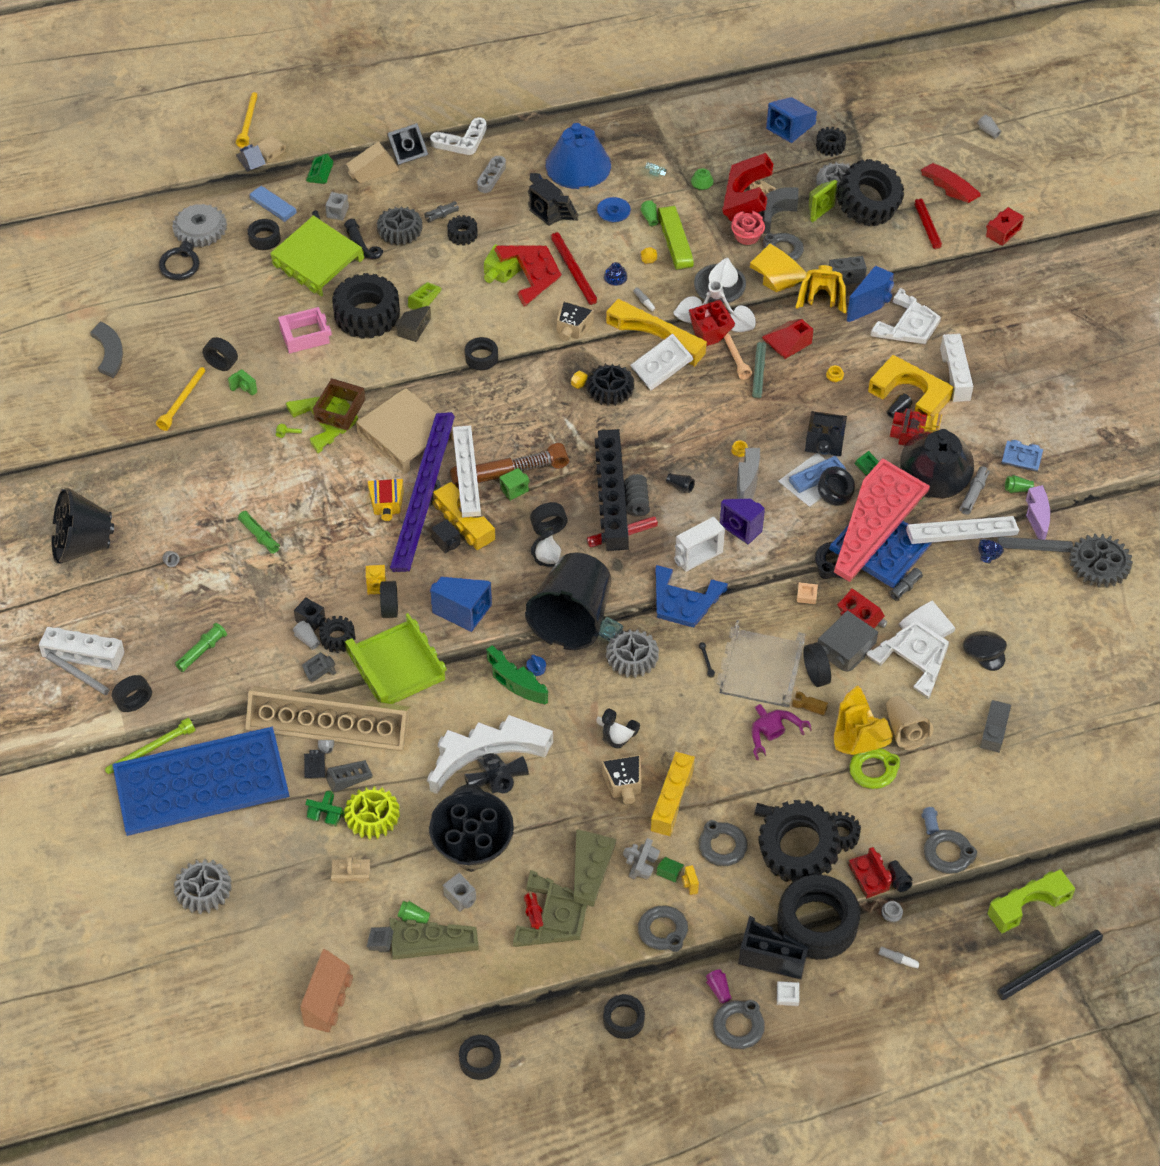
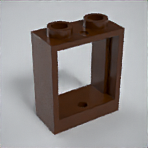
M331 378L313 407L314 421L348 431L366 400L364 388ZM333 397L353 402L345 416L326 410Z

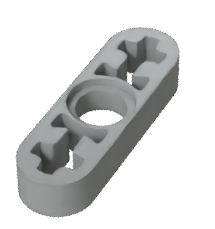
M494 156L477 181L478 191L488 193L493 189L506 169V159L503 156ZM495 173L494 176H489L488 174Z

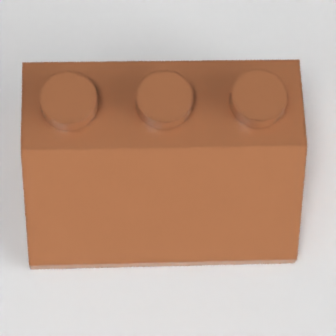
M325 949L322 950L300 1008L305 1027L329 1033L331 1027L337 1023L339 1015L337 1012L339 1006L342 1007L346 998L344 993L346 988L351 986L353 975L347 963Z

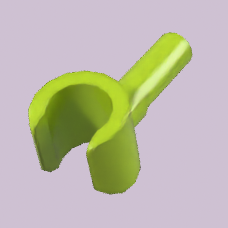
M279 424L275 435L283 438L286 433H302V429L287 428L285 424Z

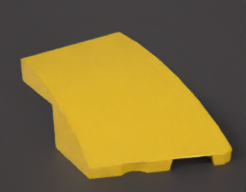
M769 244L750 262L751 269L764 275L763 285L775 292L794 287L796 283L802 282L807 274L790 256L772 244Z

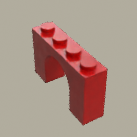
M767 153L731 165L724 205L722 207L723 214L727 216L730 222L734 220L735 215L743 211V214H752V211L758 213L766 210L768 198L760 187L746 192L743 191L751 183L772 175L774 163Z

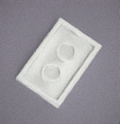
M671 334L630 366L651 391L692 361L693 357L674 334Z

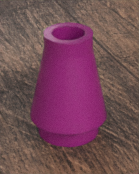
M718 969L706 975V983L720 1004L730 1001L732 997L726 973Z

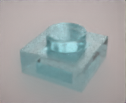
M647 162L645 168L650 170V174L657 177L659 174L665 176L667 169Z
M606 617L602 622L599 636L610 641V638H614L615 633L620 634L623 630V625Z

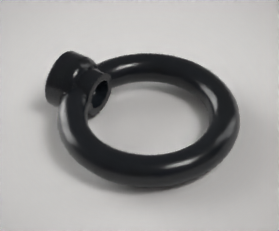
M183 241L180 247L172 248L161 256L159 270L163 276L171 280L180 281L192 277L198 271L200 260L193 251L194 246L190 242ZM180 254L183 257H191L193 265L187 272L175 274L166 269V261L171 256Z

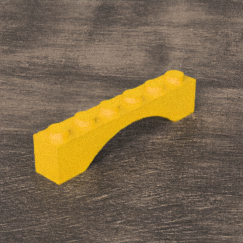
M617 299L606 311V323L619 330L648 332L663 340L674 334L692 355L693 360L688 364L694 367L706 354L707 342L627 302Z

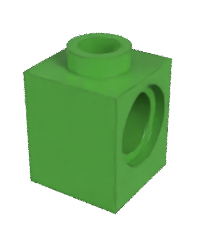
M519 468L500 477V489L509 501L529 492V478Z

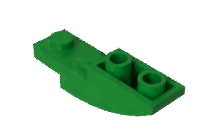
M493 645L486 649L487 661L492 665L493 678L502 686L524 699L544 705L548 703L549 691L544 684H540L531 671H528L524 666L517 670V667L505 658L503 652L497 650Z

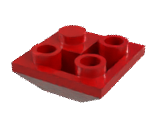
M721 300L689 309L694 334L696 337L706 341V346L719 343L735 326L734 320Z
M803 319L791 320L762 336V339L784 359H787L812 344L814 329Z

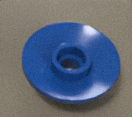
M618 197L606 198L597 206L598 215L603 220L609 222L623 221L631 212L629 203Z

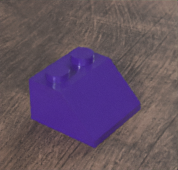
M750 498L724 499L721 501L719 523L728 532L749 545L763 532L765 508Z

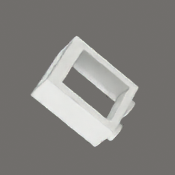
M715 517L676 536L674 560L685 572L723 553L725 528Z

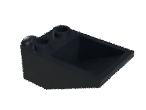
M811 411L805 452L841 456L847 416Z

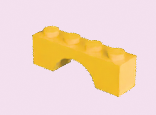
M452 482L433 492L432 502L434 507L443 513L445 519L454 525L470 546L472 545L476 550H479L495 540V528L484 516L477 518L462 517V513L459 510L461 508L460 492Z
M675 751L651 818L652 832L671 837L686 786H689L694 771V756Z

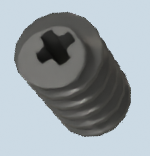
M640 474L631 475L624 481L626 510L633 516H645L650 512L647 479Z

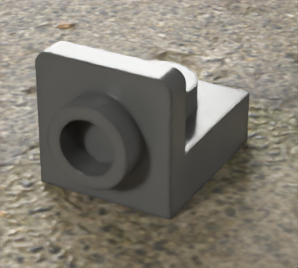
M321 652L302 664L308 680L312 683L327 672H330L332 675L337 673L334 668L336 665L334 660Z

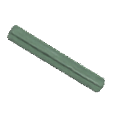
M758 342L756 346L753 398L762 397L766 352L765 342Z

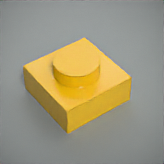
M693 865L685 867V873L682 876L683 886L688 888L690 895L698 894L699 881Z

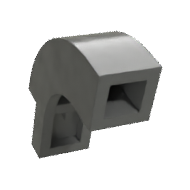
M779 188L766 194L768 198L766 210L758 212L765 224L763 234L770 233L771 218L776 213L782 211L797 212L798 188Z

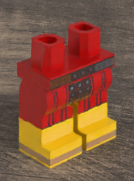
M906 409L905 414L895 412L892 424L901 425L902 427L892 425L889 437L899 439V445H906L912 437L921 432L939 430L942 414L935 413L934 416H929L917 411L911 412V409Z

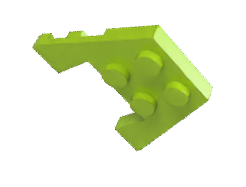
M319 397L286 402V407L293 418L309 411L313 414V407ZM333 397L326 410L345 416L350 408V404L347 400ZM357 415L349 429L356 424V421H358ZM319 423L325 432L311 437L310 443L315 451L320 453L323 451L324 446L333 443L335 437L340 433L344 434L347 430Z

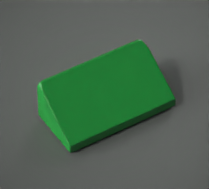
M328 154L314 158L306 179L307 182L327 183L334 163Z

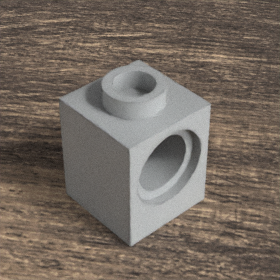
M331 192L325 205L327 218L343 221L349 208L348 195Z
M460 873L443 884L444 896L459 912L474 904L476 891ZM460 892L465 893L464 895H457Z

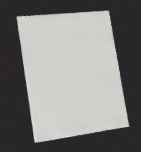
M816 453L780 479L779 482L810 507L821 499L818 485L798 493L789 482V477L826 459Z

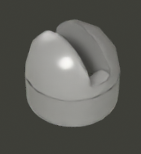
M166 551L163 554L162 559L167 566L174 567L179 563V555L174 551Z
M318 740V749L321 750V753L329 754L332 752L334 740Z

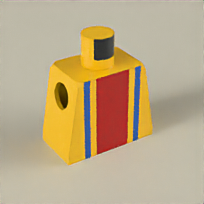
M403 479L368 481L369 497L374 514L381 515L384 521L392 520L393 514L401 512L404 496Z

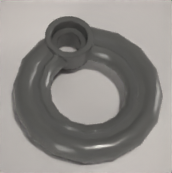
M769 233L763 238L764 249L769 244L776 247V243L779 242L792 244L794 250L787 255L794 261L798 260L804 252L803 243L793 234Z
M715 820L707 821L699 837V850L702 856L709 863L717 866H730L738 863L744 858L748 849L747 838L744 832L730 823L717 822ZM720 834H726L734 839L735 848L731 853L719 854L712 849L711 840L717 838Z
M940 830L932 833L926 839L924 856L929 865L937 871L946 874H956L964 871L976 860L977 850L961 833L953 830ZM944 841L955 843L961 850L960 858L953 862L943 861L936 853L937 846Z
M667 905L656 906L648 909L641 916L638 922V934L642 942L647 946L657 950H671L673 952H677L683 947V941L688 933V922L684 914L678 909ZM662 917L671 919L675 923V932L668 934L666 938L656 937L650 930V926L655 919Z
M748 1000L746 1002L731 1001L721 1006L713 1018V1030L716 1037L724 1045L732 1049H746L754 1046L761 1040L765 1031V1021L760 1012L759 1004L754 1000ZM753 1006L755 1009L750 1010L747 1007ZM736 1013L743 1014L746 1019L751 1020L752 1028L750 1032L744 1036L732 1035L726 1028L728 1017Z

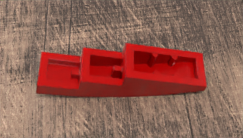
M932 163L921 169L922 176L933 179L934 185L945 189L947 196L967 203L981 197V193L970 183L943 166Z

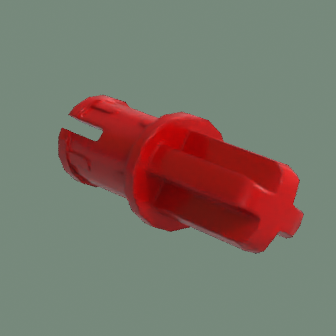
M531 892L532 899L530 898V893L524 896L526 904L525 913L529 917L531 927L538 930L539 927L543 926L542 908L538 904L537 895Z

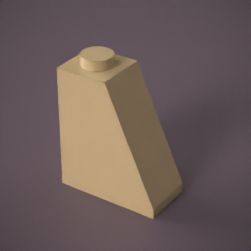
M379 141L347 163L350 169L348 171L349 175L353 180L356 178L359 183L399 171L395 161Z

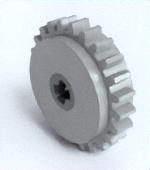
M196 204L184 208L182 212H178L179 216H175L172 225L174 235L178 241L190 242L195 247H204L216 243V240L221 239V235H225L227 230L225 214H222L221 210H217V207L213 208L211 205Z

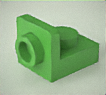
M243 369L228 378L231 391L241 387L243 391H247L252 396L258 392L256 380Z

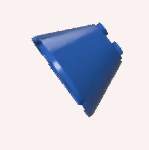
M573 123L571 127L564 130L546 159V169L550 179L560 186L570 189H579V187L584 186L591 188L602 183L609 176L611 160L595 135L594 130L582 126L580 123Z

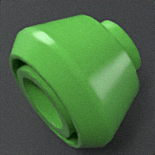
M704 168L696 170L691 178V184L698 190H706L714 182L710 171Z

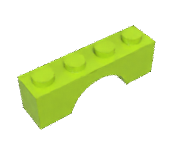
M1061 869L1056 872L1050 871L1043 878L1037 881L1032 880L1025 887L1013 889L1007 896L1003 898L997 897L992 900L987 914L1001 934L1020 925L1023 916L1021 908L1025 904L1032 901H1042L1055 908L1072 899L1075 887Z

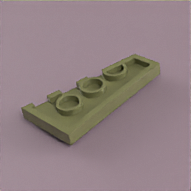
M576 829L574 902L592 907L595 906L616 846L615 838Z
M389 918L390 927L394 931L391 941L393 960L479 950L476 927L454 924L444 926L438 925L435 922L425 924L416 923V920L397 921V918Z

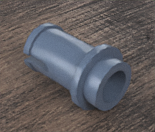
M927 807L923 809L921 817L925 821L926 833L931 835L934 832L940 831L936 817L938 812L935 808Z

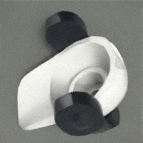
M553 527L541 531L539 537L536 538L531 546V555H533L535 562L540 566L554 567L559 561L561 548L552 537L555 533Z
M608 708L603 713L602 718L598 716L596 719L597 724L603 727L602 740L606 745L613 748H622L631 737L637 735L640 723L630 720L626 727L615 722L616 711Z

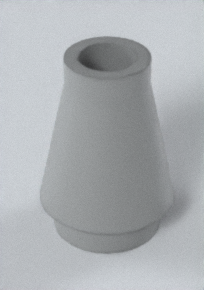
M984 115L978 121L979 129L988 133L993 138H997L1001 134V130L997 127L991 116Z
M301 621L293 628L294 636L310 647L311 650L320 645V641L309 623Z

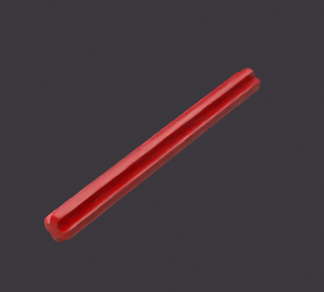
M552 233L551 239L586 300L590 305L596 304L597 296L560 233Z

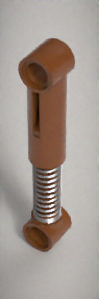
M554 443L548 447L547 452H541V454L523 456L522 458L519 457V459L516 458V460H512L509 457L476 465L477 482L482 483L500 479L501 476L517 468L525 471L526 468L528 470L529 468L532 469V467L535 468V466L537 468L538 466L541 467V465L544 467V464H546V466L551 465L556 469L567 466L570 460L562 443ZM454 466L449 474L452 483L459 489L457 466Z

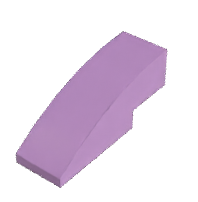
M1043 485L1028 489L1026 502L1029 507L1026 516L1037 538L1046 539L1050 523V507L1047 494Z

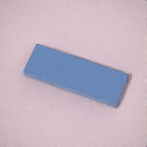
M263 186L258 187L249 194L251 200L284 222L297 213L296 208Z
M833 456L790 476L789 482L798 493H801L818 485L819 478L825 469L833 466L846 468L836 456Z

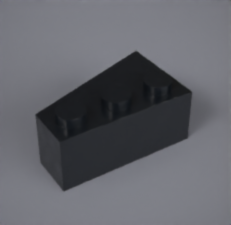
M749 915L740 948L738 964L801 980L809 947L787 935L782 936L774 932L772 927L761 925L755 921L754 917Z

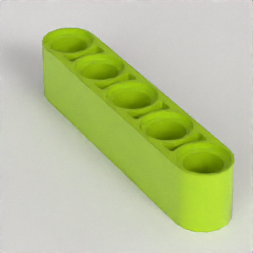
M676 206L658 208L659 222L675 269L693 268L692 252Z

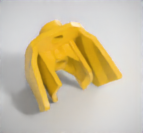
M820 265L818 270L807 271L806 278L801 283L795 309L804 306L808 290V303L813 305L814 295L818 290L823 289L827 290L831 298L830 307L835 306L837 292L838 310L846 313V286L843 282V275L832 271L833 268L828 265Z
M856 686L846 694L844 700L840 703L834 732L835 749L845 754L854 755L889 745L893 740V732L885 718H874L860 686Z

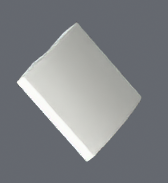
M933 601L921 606L899 623V626L904 629L913 622L919 621L941 637H945L955 631L953 624Z

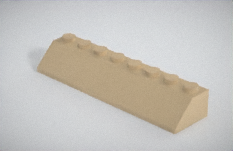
M254 686L249 690L245 730L255 731L273 726L274 734L403 750L409 728L411 706Z

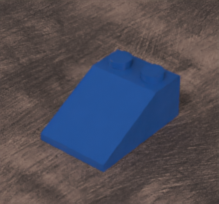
M876 265L849 298L847 322H852L875 312L890 302L892 298L891 290L894 286V273Z

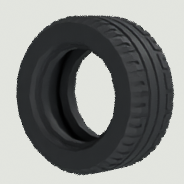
M820 874L803 876L792 882L782 894L777 914L779 934L782 936L787 935L809 947L807 958L815 960L834 958L845 952L855 940L860 921L859 902L853 891L842 881ZM823 902L832 906L838 912L841 923L833 930L814 932L805 928L799 922L796 911L806 903Z

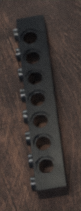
M620 429L598 430V438L594 439L595 449H599V451H595L596 462H600V464H596L597 475H601V477L597 478L598 489H602V491H598L599 502H603V505H599L600 516H604V518H600L601 530H605V532H601L602 544H606V551L629 550Z

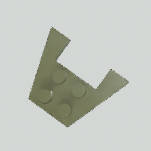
M530 870L526 886L527 891L547 894L542 915L543 926L535 930V928L517 925L513 946L520 947L580 940L588 905L574 902L573 890L567 887L563 888L555 884L553 880L545 879L539 876L537 872Z

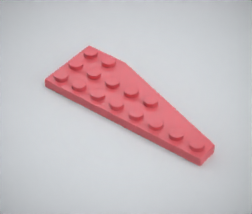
M882 458L862 482L834 573L850 582L929 491L930 486Z

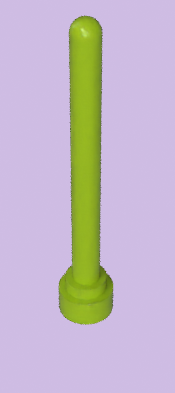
M187 717L181 721L178 728L114 763L140 758L182 734L190 735L196 731L194 725ZM112 764L105 768L107 774L114 772Z

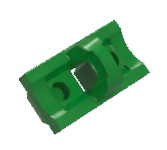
M330 790L325 792L322 802L307 799L305 803L308 807L306 818L315 822L319 821L320 814L323 812L327 813L325 823L336 827L340 817L344 818L345 814L343 808L332 805L334 794Z

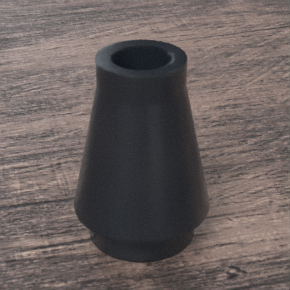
M899 394L886 413L893 419L895 412L903 413L906 409H910L913 401L907 394Z
M669 473L666 483L683 493H690L694 488L695 480L688 475Z
M891 861L887 867L892 876L893 888L897 889L898 892L909 890L913 885L912 877L900 865L899 861Z

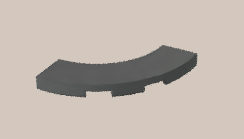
M100 321L90 332L91 337L98 340L105 350L104 358L98 367V371L114 378L122 365L123 347L118 334L110 326Z

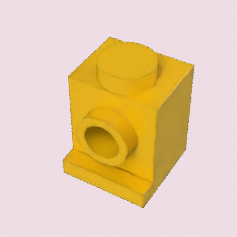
M385 565L366 566L367 594H380L381 581H386Z

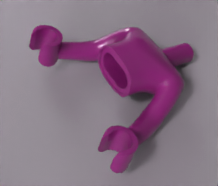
M761 704L757 705L755 710L760 718L753 722L751 727L755 745L753 750L754 757L759 761L757 754L760 752L766 757L765 748L761 744L760 733L768 741L780 737L786 730L782 723V720L786 719L799 727L801 735H805L804 727L812 731L810 722L807 720L802 721L793 713L777 709L767 713Z

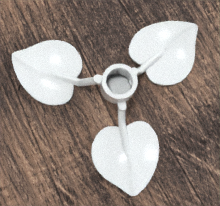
M729 258L719 262L710 272L709 292H707L703 304L697 297H687L681 301L673 312L679 320L691 323L689 309L707 304L710 297L714 299L722 298L735 322V326L731 331L739 333L749 331L755 328L756 324L754 314L749 308L737 306L733 311L725 298L723 287L730 288L738 280L737 270Z

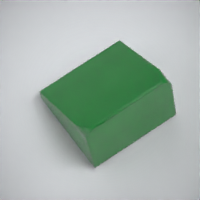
M664 857L657 867L656 875L676 883L684 864Z

